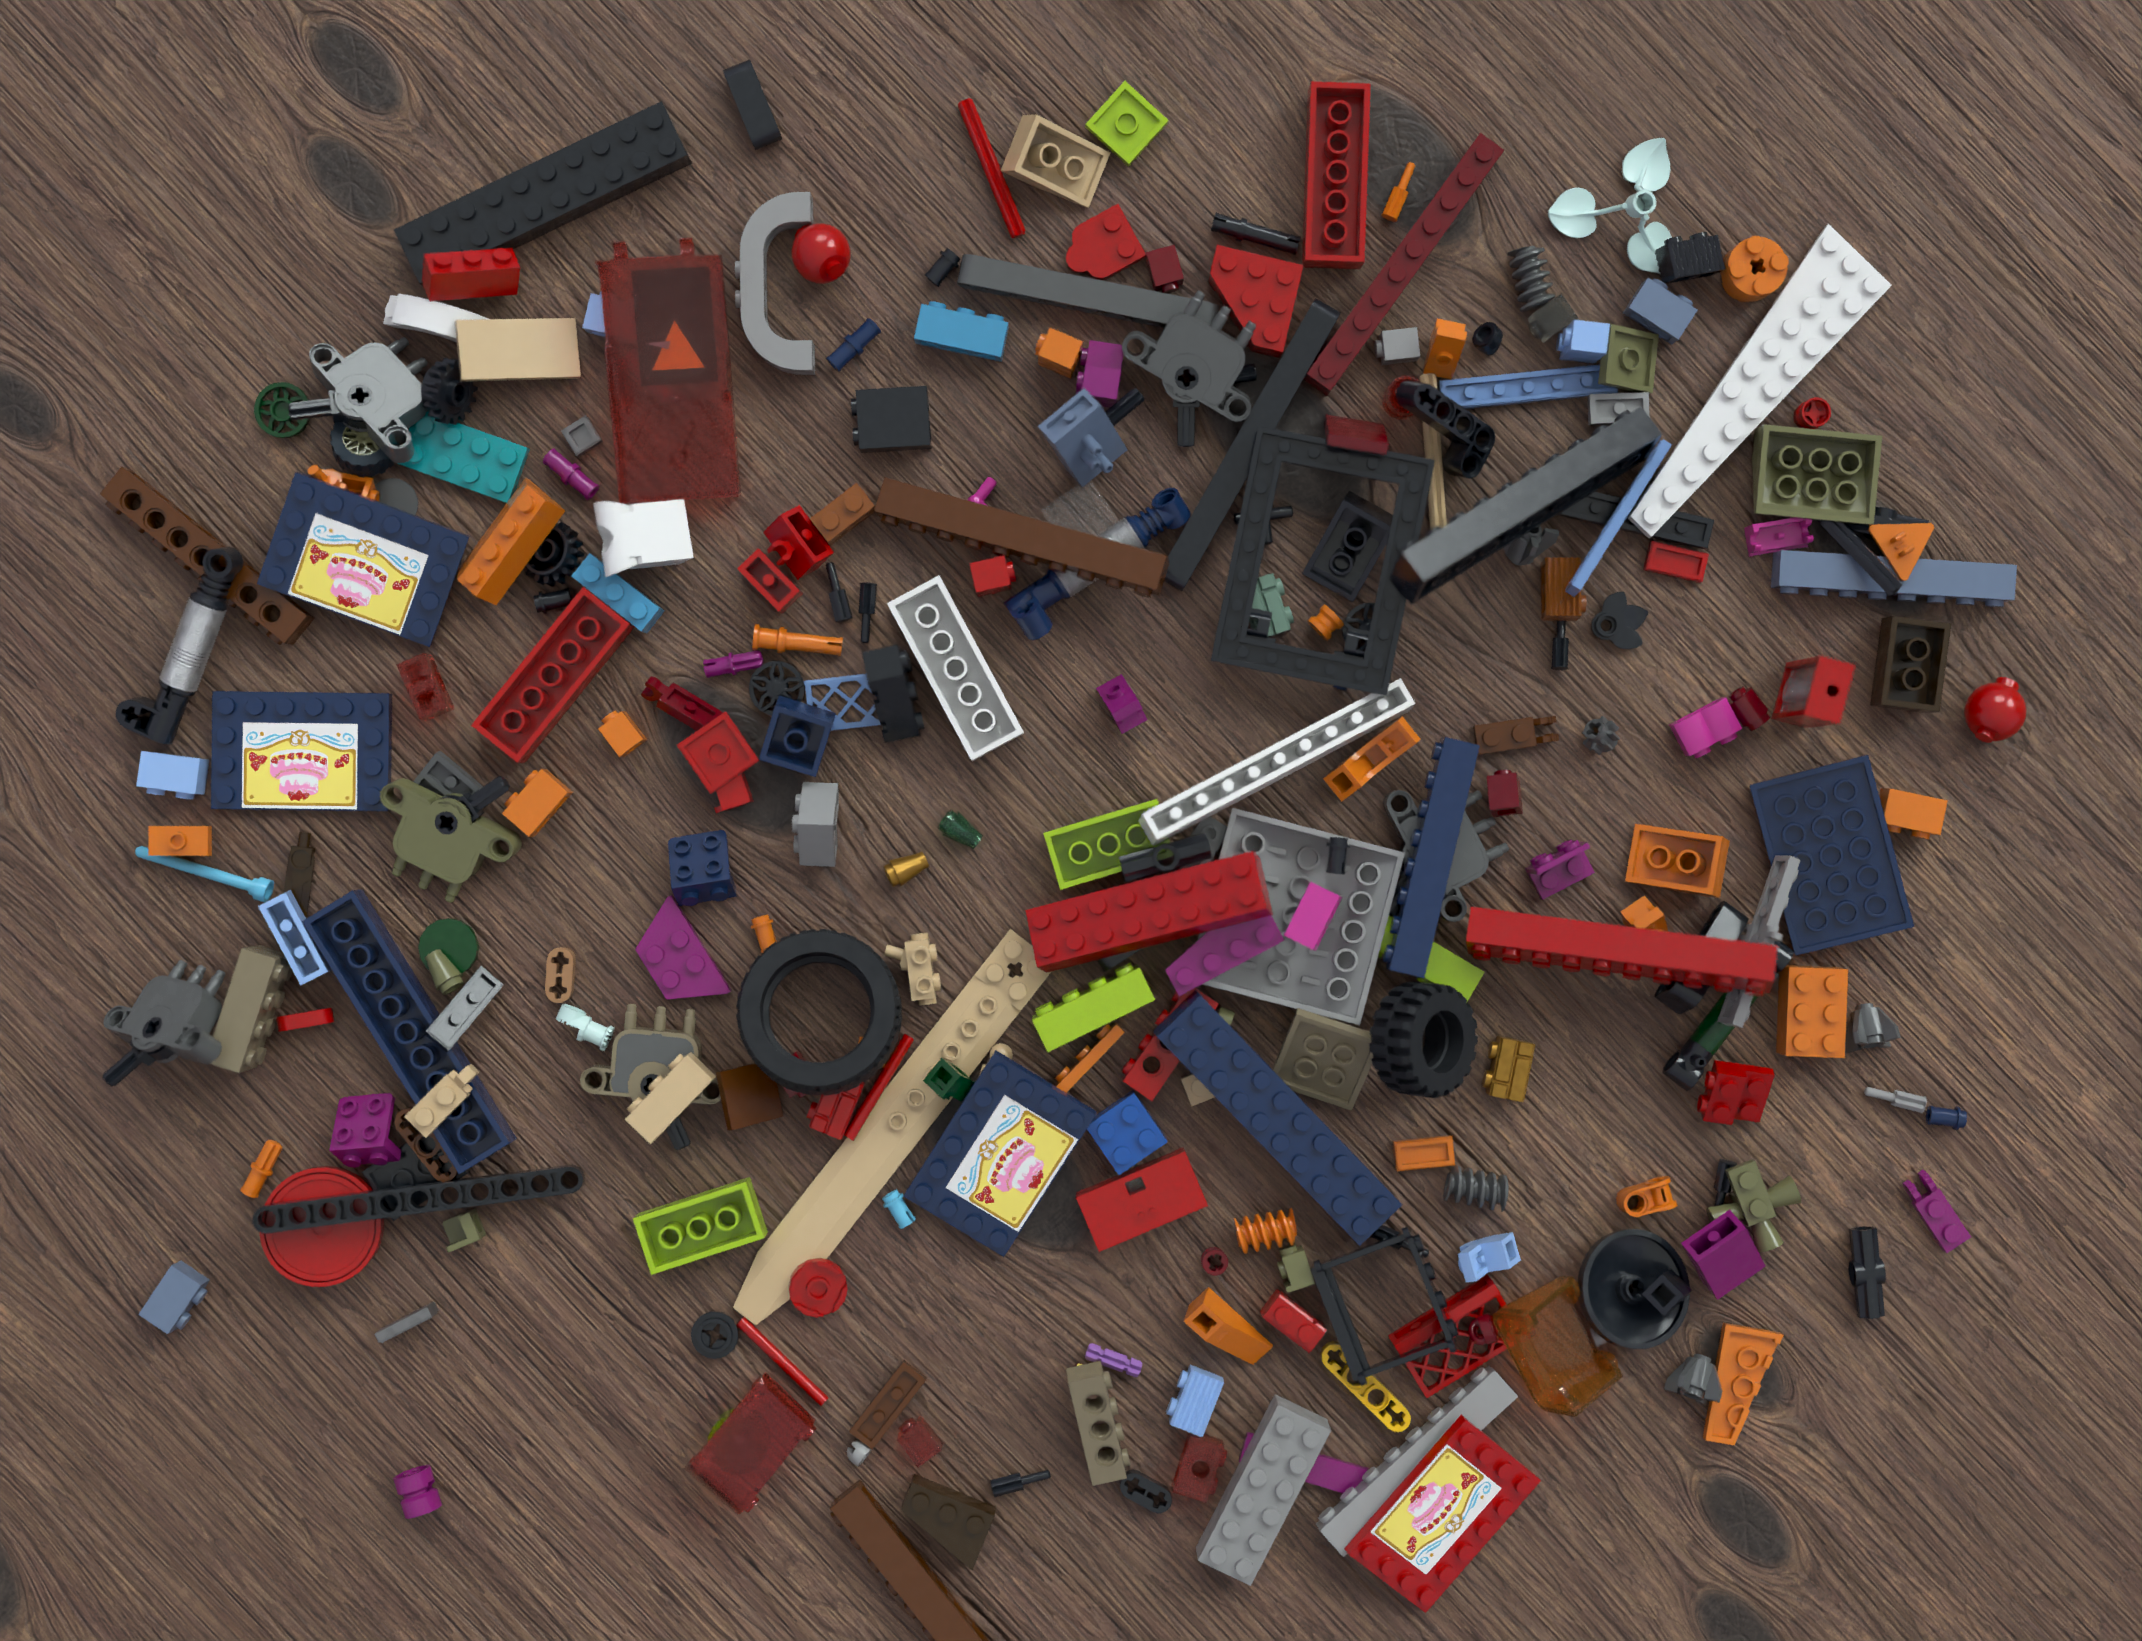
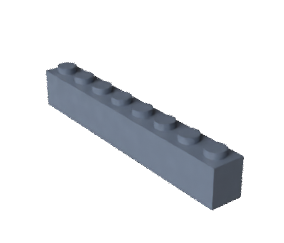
M1780 550L1773 553L1771 588H1779L1780 594H1798V590H1810V596H1828V592H1839V597L1857 598V593L1868 594V599L1886 600L1888 595L1850 554ZM1877 556L1881 560V562L1899 579V577L1887 561L1886 557ZM1918 559L1908 580L1901 581L1902 587L1891 596H1897V601L1915 602L1916 597L1927 598V603L1935 604L1945 603V599H1955L1956 605H1974L1975 601H1985L1986 607H2004V602L2015 600L2017 565Z

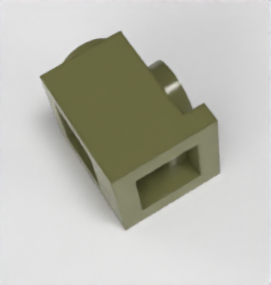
M1289 1244L1279 1248L1282 1261L1277 1262L1282 1279L1288 1278V1281L1283 1282L1287 1293L1314 1285L1315 1281L1302 1245L1296 1247V1244L1292 1246Z

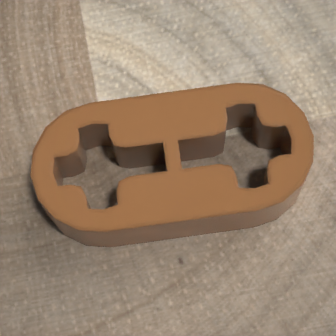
M567 947L555 948L547 957L545 994L550 1001L555 1003H563L569 1000L574 992L576 957L574 952ZM560 952H563L564 957L569 959V963L563 965L562 973H559V963L554 962V957L560 956ZM559 977H562V987L567 988V992L561 994V998L558 997L557 992L552 991V987L558 985Z

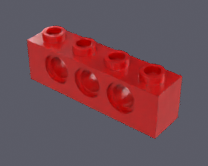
M1194 988L1181 996L1175 991L1171 998L1175 1001L1169 1011L1163 1009L1155 1024L1159 1026L1195 990L1214 1009L1218 1007L1219 1003L1198 988ZM1147 1033L1138 1045L1141 1052L1135 1060L1130 1057L1121 1072L1125 1074L1122 1078L1124 1083L1150 1101H1153L1180 1060L1167 1047H1163L1160 1044V1040L1155 1033L1152 1036ZM1150 1056L1156 1057L1160 1062L1158 1069L1152 1072L1146 1071L1143 1068L1144 1060Z

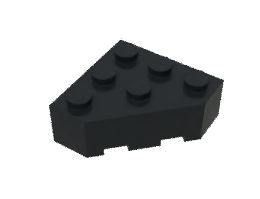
M898 645L862 652L870 691L877 698L874 700V706L880 725L883 726L882 735L884 742L891 743L920 737V730L925 729L922 713H916L914 701L919 700L916 684L913 681L909 682L907 672L913 671L909 654Z

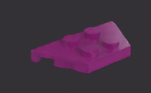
M673 895L667 897L635 949L666 1000L719 995L731 992V988L678 906Z

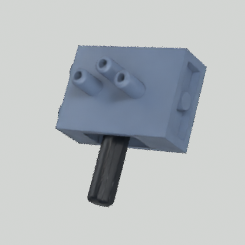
M1083 388L1038 427L1065 469L1083 487L1100 472L1109 473L1112 471V462L1128 450L1114 426L1144 402V397L1138 389L1134 388L1104 411L1102 406Z

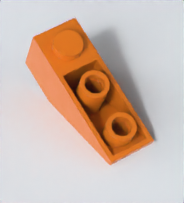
M1209 1287L1188 1306L1184 1322L1206 1342L1252 1365L1273 1347V1344Z

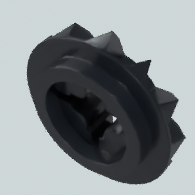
M710 1311L700 1316L694 1323L691 1331V1340L693 1346L701 1355L711 1359H718L727 1356L735 1348L738 1342L739 1330L734 1319L724 1312ZM720 1324L719 1333L725 1338H718L711 1346V1335L707 1333V1330L712 1331Z

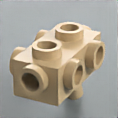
M928 933L910 935L911 940L904 942V949L887 945L884 956L901 960V970L908 971L911 1000H918L919 1005L937 1003L936 991H941L939 973L934 974L932 963L938 961L936 944H930Z

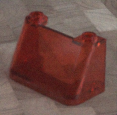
M765 1372L751 1385V1391L743 1396L740 1403L708 1442L702 1446V1451H699L695 1457L693 1456L683 1469L735 1513L741 1514L743 1511L749 1513L759 1501L756 1495L802 1439L806 1442L817 1428L813 1424L816 1419Z

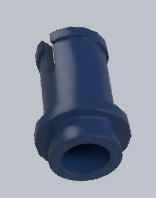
M1929 1106L1927 1108V1125L1950 1126L1954 1130H1959V1128L1966 1126L1967 1113L1965 1110H1961L1960 1107L1948 1109Z

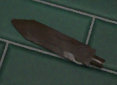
M300 831L298 844L291 846L288 856L284 893L289 890L292 891L307 919L315 864V848L309 847L311 833Z

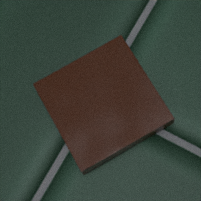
M756 1063L715 1072L727 1131L784 1117L777 1083L769 1078Z

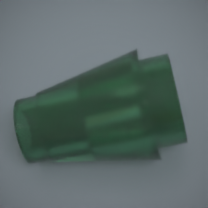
M951 809L945 814L937 828L942 831V836L967 847L969 846L972 849L978 845L983 837L959 811L954 812Z

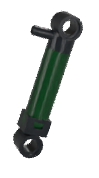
M1781 941L1774 942V945L1779 946L1776 956L1774 981L1779 976L1778 973L1785 968L1794 954V951ZM1728 992L1722 994L1687 1042L1670 1057L1662 1070L1664 1075L1685 1091L1690 1090L1699 1081L1704 1073V1067L1735 1028L1718 1022ZM1753 996L1750 1007L1759 996Z

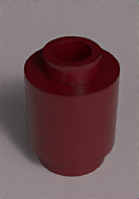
M1741 686L1729 695L1731 699L1729 704L1743 727L1747 726L1750 731H1753L1770 719V716L1767 714V707L1752 687L1745 689L1744 686Z

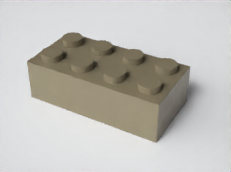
M262 945L241 948L213 1035L215 1039L221 1042L222 1050L217 1059L209 1064L241 1073L256 1068L264 1061L267 1052L264 1045L267 1036L270 1037L276 1024V1020H273L276 1008L279 1009L285 997V992H282L285 980L288 981L293 973L283 952Z

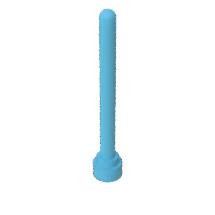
M139 846L135 850V854L139 858L248 891V894L252 895L254 900L264 903L269 901L274 889V881L260 877L259 879L254 878L250 880L176 856H148V848L144 846Z

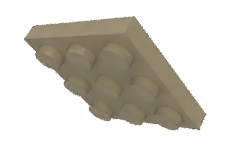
M1297 1008L1272 1070L1294 1092L1352 1111L1372 1065L1373 1053L1369 1050V1043H1372V1035H1369V1031Z

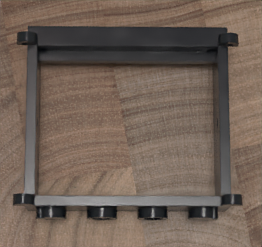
M1408 1226L1402 1228V1233L1320 1263L1319 1259L1313 1261L1312 1275L1354 1382L1359 1380L1361 1386L1368 1384L1366 1380L1368 1376L1447 1347L1451 1353L1457 1351L1455 1336H1458L1459 1333L1453 1318L1447 1319L1443 1309L1448 1307L1442 1290L1436 1291L1432 1280L1436 1279L1432 1264L1430 1262L1425 1263L1421 1252L1425 1251L1423 1241L1420 1235H1414L1412 1229L1409 1230ZM1407 1240L1445 1339L1370 1366L1331 1267Z

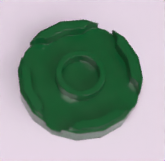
M448 918L435 921L425 929L420 937L418 949L421 961L429 970L425 957L431 952L441 949L442 953L445 954L461 974L466 972L473 966L478 957L479 943L474 934L475 932L471 926L462 920Z

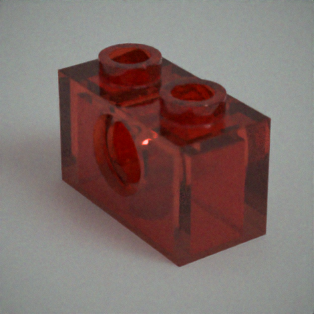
M422 653L396 664L419 719L430 720L455 709L432 655Z
M1188 1432L1171 1484L1173 1493L1207 1503L1209 1494L1214 1496L1218 1485V1478L1215 1475L1218 1466L1223 1467L1227 1457V1450L1224 1449L1222 1439L1206 1434L1203 1437H1199ZM1198 1461H1205L1209 1466L1206 1471L1199 1473L1193 1470V1465Z

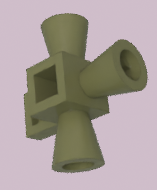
M1752 1159L1726 1169L1725 1172L1733 1190V1193H1730L1733 1203L1706 1207L1710 1223L1728 1210H1731L1740 1222L1749 1227L1751 1226L1753 1241L1758 1252L1769 1251L1781 1246L1784 1241L1771 1223L1770 1218L1776 1217L1774 1208L1800 1204L1802 1202L1794 1180L1791 1176H1787L1766 1190L1755 1160Z

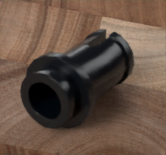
M949 248L944 252L940 251L941 256L929 271L924 274L937 287L940 286L954 267H959L957 263L961 259Z
M569 588L544 594L542 591H539V595L533 596L537 613L543 612L544 614H547L549 610L566 607L572 601Z
M1330 837V843L1326 844V846H1329L1326 873L1345 875L1347 848H1350L1348 839Z

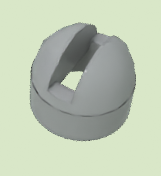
M860 1440L852 1442L855 1450L851 1447L847 1448L848 1458L857 1467L872 1451Z

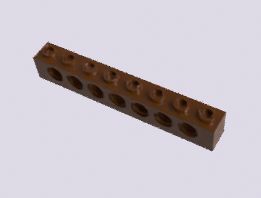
M121 467L100 493L107 500L105 505L118 515L124 513L131 519L128 522L130 526L142 534L145 531L153 537L151 542L164 552L171 551L177 556L174 559L177 564L187 571L192 568L199 574L197 578L199 581L202 580L201 576L204 573V567L201 562L202 555L211 549L227 547L131 469ZM140 496L142 504L137 510H134L132 506L135 497ZM163 514L165 523L161 528L157 529L155 525L156 518ZM186 533L188 542L184 547H180L178 539L181 534ZM221 555L219 563L220 566L225 570L227 567V560L224 556ZM243 560V568L235 575L233 582H231L232 585L228 589V595L225 596L227 598L225 602L233 608L239 606L246 613L243 616L253 625L258 627L261 624L268 630L266 635L277 644L294 645L315 617L286 594L258 585L260 573ZM255 588L257 598L253 603H249L247 593L250 589ZM274 607H278L280 617L277 621L272 622L270 611Z

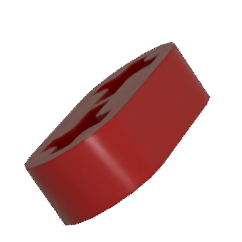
M332 1007L276 1017L278 1032L335 1022Z

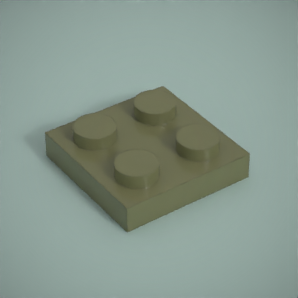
M1610 324L1607 354L1600 360L1598 384L1637 393H1653L1659 335Z

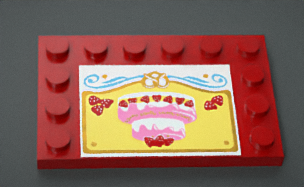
M1461 1414L1344 1549L1352 1558L1426 1613L1541 1480Z

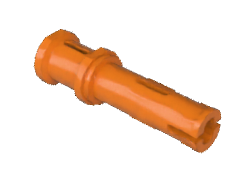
M755 624L752 650L757 651L758 648L777 650V653L785 652V650H795L841 656L843 637L836 638L787 632L788 629H785V627L770 629L761 628L760 624Z

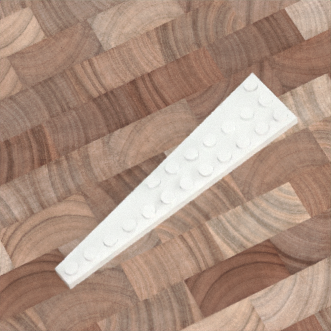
M1829 224L1824 227L1797 270L1790 277L1785 288L1777 296L1766 316L1756 327L1753 335L1748 339L1718 383L1698 416L1691 423L1688 431L1678 442L1669 459L1659 470L1654 481L1649 485L1628 516V519L1646 537H1652L1892 286Z

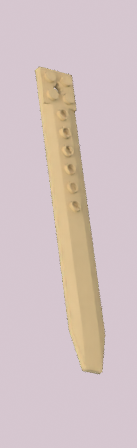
M1011 928L885 1088L855 1140L845 1139L757 1252L733 1306L735 1310L754 1325L759 1324L790 1299L788 1288L790 1277L800 1264L810 1259H827L951 1101L953 1097L949 1100L942 1099L923 1081L938 1061L943 1058L957 1065L970 1076L1051 973H1046L1037 968L1033 946ZM1020 962L1023 965L1021 967L1023 975L1021 977L1015 975L1012 978L1009 976L1010 969L1008 965L1010 963L1015 965Z

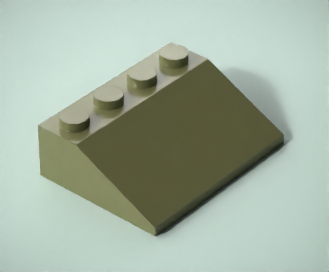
M1766 424L1758 427L1754 432L1752 453L1754 514L1874 525L1882 436Z

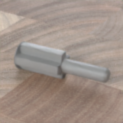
M1866 1087L1864 1090L1865 1095L1891 1101V1105L1920 1112L1921 1114L1926 1108V1096L1922 1097L1894 1090L1891 1093L1871 1087Z

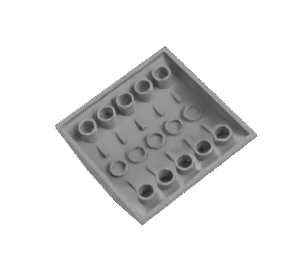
M1232 808L1219 860L1254 851L1260 857L1273 912L1272 917L1285 941L1203 983V985L1295 1009L1300 1008L1318 1015L1360 1025L1405 853L1347 838L1350 848H1347L1345 875L1326 873L1329 846H1326V844L1330 843V837H1347ZM1310 882L1342 897L1316 951L1284 936ZM1206 932L1200 933L1198 939H1200Z

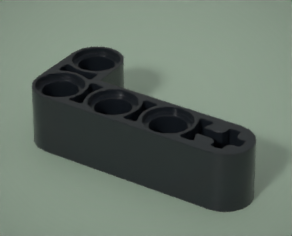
M1415 381L1402 382L1396 392V399L1400 406L1452 441L1443 460V467L1447 474L1468 479L1478 476L1494 446V430L1432 385Z
M1722 901L1713 910L1698 936L1738 940L1749 918L1726 901ZM1671 981V984H1660L1654 997L1677 1014H1682L1693 1009L1701 1001L1709 985H1702V988H1689L1683 986L1684 982Z

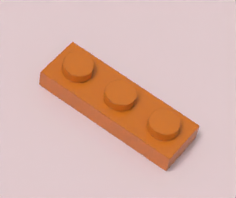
M1116 1022L1112 1026L1107 1023L1096 1034L1099 1040L1091 1048L1088 1045L1084 1046L1075 1056L1078 1061L1071 1069L1065 1066L1056 1075L1055 1079L1058 1082L1055 1086L1067 1093L1125 1033L1124 1030Z

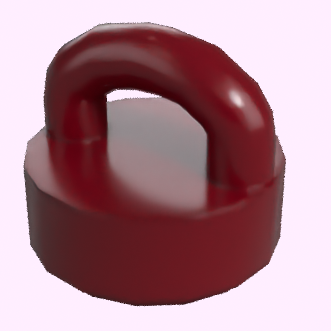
M1486 1313L1478 1316L1477 1319L1470 1323L1468 1331L1472 1342L1477 1345H1489L1498 1342V1331L1490 1314ZM1477 1326H1480L1481 1332L1483 1334V1337L1479 1338L1476 1334Z

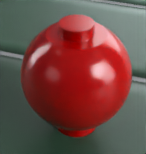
M817 223L804 225L797 230L791 255L796 270L803 278L813 283L826 284L837 280L845 273L850 263L851 250L847 238L839 229L829 224Z
M1998 677L1995 683L1981 685L1969 695L1964 707V718L1967 726L1978 740L1986 743L2006 740L2014 736L2022 728L2026 719L2027 709L2022 695L2018 692L2020 686L2016 681L2006 677Z

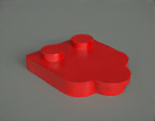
M1116 204L1079 224L1073 230L1072 246L1066 253V263L1074 272H1087L1093 279L1105 280L1143 260L1146 254L1119 204Z

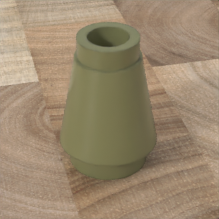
M441 949L435 950L425 957L437 991L440 990L443 995H447L456 991L464 984L461 979L463 975L442 953Z

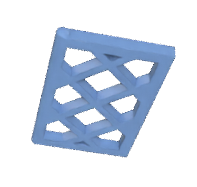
M866 674L804 681L808 705L813 706L814 702L818 705V708L832 712L824 704L834 691L848 701L841 712L835 715L831 731L880 725V721L872 716L876 710L874 705L867 712L854 702L865 688L870 691ZM857 681L861 684V687L850 699L838 689L842 682ZM826 684L831 689L819 702L812 696L811 686ZM851 705L865 715L858 722L846 723L841 718Z

